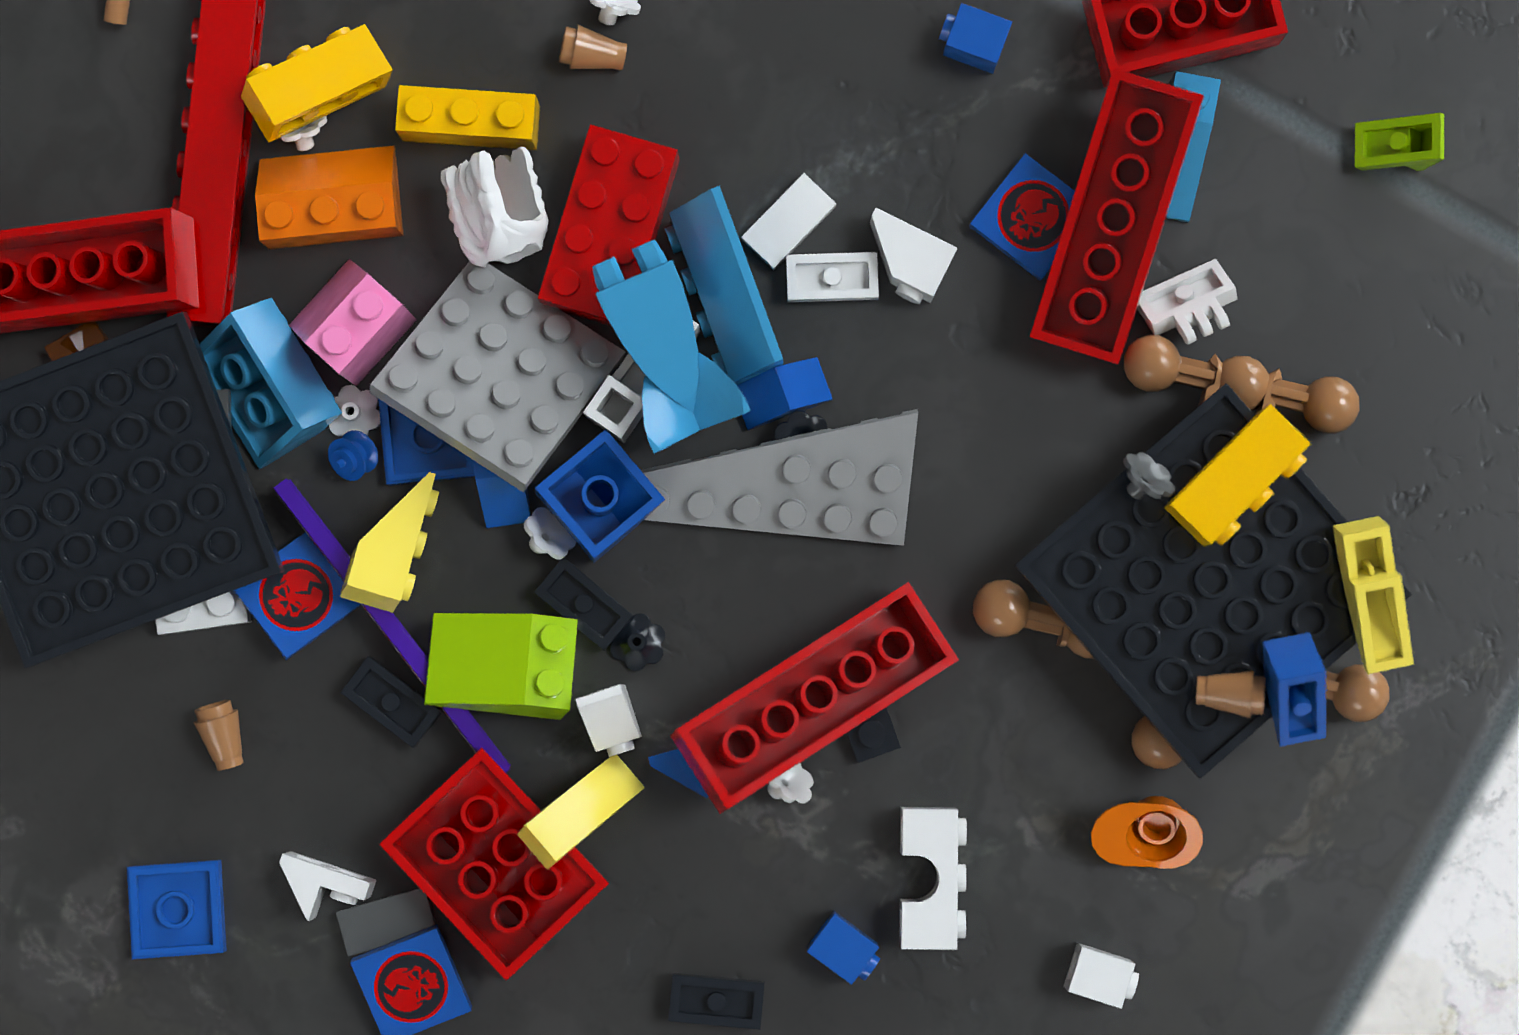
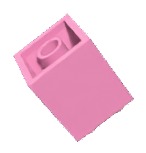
M349 259L289 324V327L336 372L357 386L417 319L375 279Z

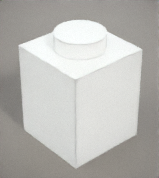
M1077 943L1063 987L1068 992L1122 1009L1125 998L1131 1000L1134 996L1139 973L1133 972L1135 963L1130 959Z

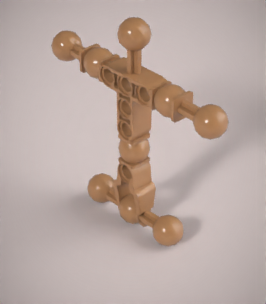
M1145 335L1137 338L1128 346L1124 355V370L1127 378L1135 387L1146 392L1164 390L1174 382L1204 389L1201 393L1200 405L1222 385L1227 383L1251 411L1257 409L1256 414L1269 404L1274 408L1278 406L1303 412L1306 421L1314 429L1330 434L1347 430L1355 422L1359 413V396L1356 390L1348 381L1339 377L1325 376L1307 386L1282 380L1280 368L1268 373L1262 363L1249 356L1236 355L1221 362L1218 356L1214 354L1208 362L1180 356L1177 347L1169 339L1160 335ZM994 580L986 583L977 592L973 601V615L976 623L985 633L994 637H1009L1019 633L1023 628L1058 636L1057 646L1065 647L1067 645L1074 654L1083 658L1094 659L1048 605L1030 601L1027 593L1019 584L1010 580ZM1354 664L1346 667L1339 674L1326 671V699L1333 701L1336 710L1344 718L1353 722H1368L1376 719L1385 711L1390 700V688L1386 678L1380 672L1367 674L1363 664ZM1145 717L1136 723L1132 732V748L1135 756L1144 765L1153 769L1166 770L1178 765L1182 761Z

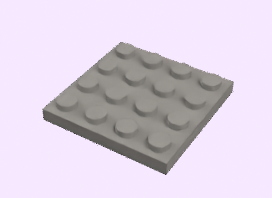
M469 261L370 384L369 393L524 492L581 417L608 375L611 376L623 361L625 351L560 309L540 303L537 294L490 264L483 268Z

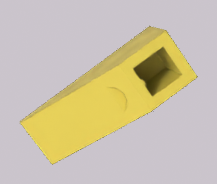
M429 472L358 542L351 555L340 593L341 598L391 613L394 612L401 600L408 602L416 575L409 573L413 558L420 559L427 539V533L420 531L424 516L432 517L439 496V491L432 489L436 474Z

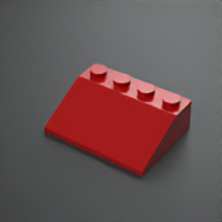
M481 748L379 845L507 981L598 895L609 882L576 847L548 870L543 866L517 835L527 823L542 811L495 760Z

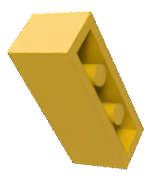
M365 24L353 30H350L349 27H343L330 34L323 44L311 48L310 45H304L291 52L284 62L273 67L270 63H266L253 69L247 75L241 98L269 143L385 88L393 69Z
M399 85L395 131L402 141L511 149L526 147L527 150H537L540 104L535 94Z
M1269 404L1262 408L1164 508L1203 547L1211 545L1214 541L1221 546L1241 527L1236 519L1248 507L1255 512L1274 494L1269 486L1281 474L1288 479L1306 462L1307 459L1302 453L1311 443Z

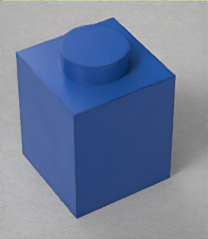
M961 3L957 16L948 13L939 39L946 41L943 56L993 74L1012 21Z
M834 910L806 947L809 954L851 985L857 977L865 981L880 960L875 955L879 948L878 943Z

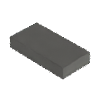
M420 888L336 912L348 956L376 949L437 924L430 898Z

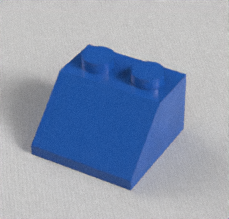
M606 429L535 487V494L593 563L632 532L665 501V498Z

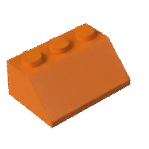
M395 146L260 159L255 192L259 241L268 249L403 236Z

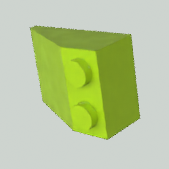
M434 613L432 616L424 705L561 720L569 712L571 706L578 619L537 614Z

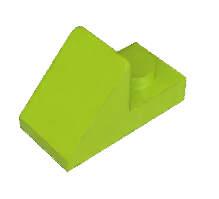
M1443 113L1355 123V168L1363 171L1406 166L1416 171H1423L1444 160Z

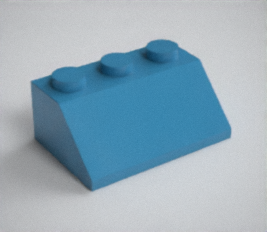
M272 297L231 312L199 344L216 390L229 389L231 391V424L259 469L269 465L321 433L342 414V411L335 402L334 396L327 389L313 366L310 357L300 345L286 318L281 314Z

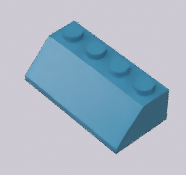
M720 186L714 187L669 212L672 226L664 229L673 254L682 251L688 268L680 270L689 296L698 294L703 310L696 312L704 338L713 335L719 351L711 355L712 360L736 385H739L767 370L783 365V357Z

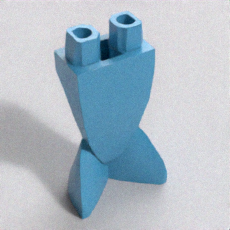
M652 240L631 249L642 272L625 280L615 257L592 266L595 283L599 290L595 294L604 314L629 355L646 375L642 390L643 420L649 444L653 453H656L702 429L743 415L751 410L736 383L715 362L698 353L692 315L673 260L667 261L664 252L656 241Z

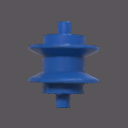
M351 430L345 433L342 438L334 440L329 445L328 459L333 470L340 477L349 481H356L364 473L372 471L377 466L378 451L373 441L361 431Z

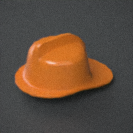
M1149 796L1138 802L1118 804L1105 810L1095 820L1091 830V842L1098 856L1112 864L1174 869L1188 864L1199 854L1203 844V834L1197 819L1174 800L1164 796Z

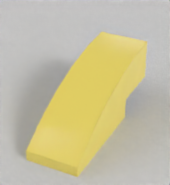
M1379 516L1333 525L1343 586L1365 672L1371 674L1414 665L1402 578L1395 569L1389 525Z
M618 755L611 756L527 823L517 835L548 870L645 787Z

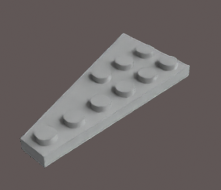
M918 409L905 411L900 415L882 419L864 420L859 424L841 428H828L769 441L746 449L728 450L720 452L719 455L701 459H688L642 469L641 471L665 498V501L644 520L904 546Z

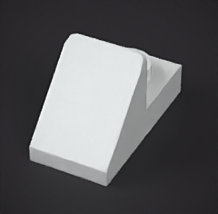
M292 851L283 853L279 862L308 921L316 918L326 888L331 890V898L356 905L358 899L366 900L371 897L376 883V879Z

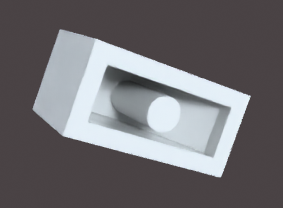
M875 208L871 216L870 225L889 281L897 286L896 294L915 304H920L922 299L931 303L957 251V247Z
M620 684L575 699L596 752L606 749L608 756L611 757L635 749L632 740L642 737L625 685Z

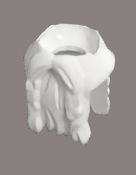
M518 147L517 150H513L511 157L500 155L495 159V162L485 150L476 152L471 156L469 162L465 160L459 164L458 168L453 165L441 171V182L447 192V205L450 209L449 219L454 224V233L459 239L463 253L474 265L485 268L489 261L510 264L542 250L543 241L548 231L549 220L544 209V202L541 199L542 190L537 185L538 176L533 171L532 157L526 147Z

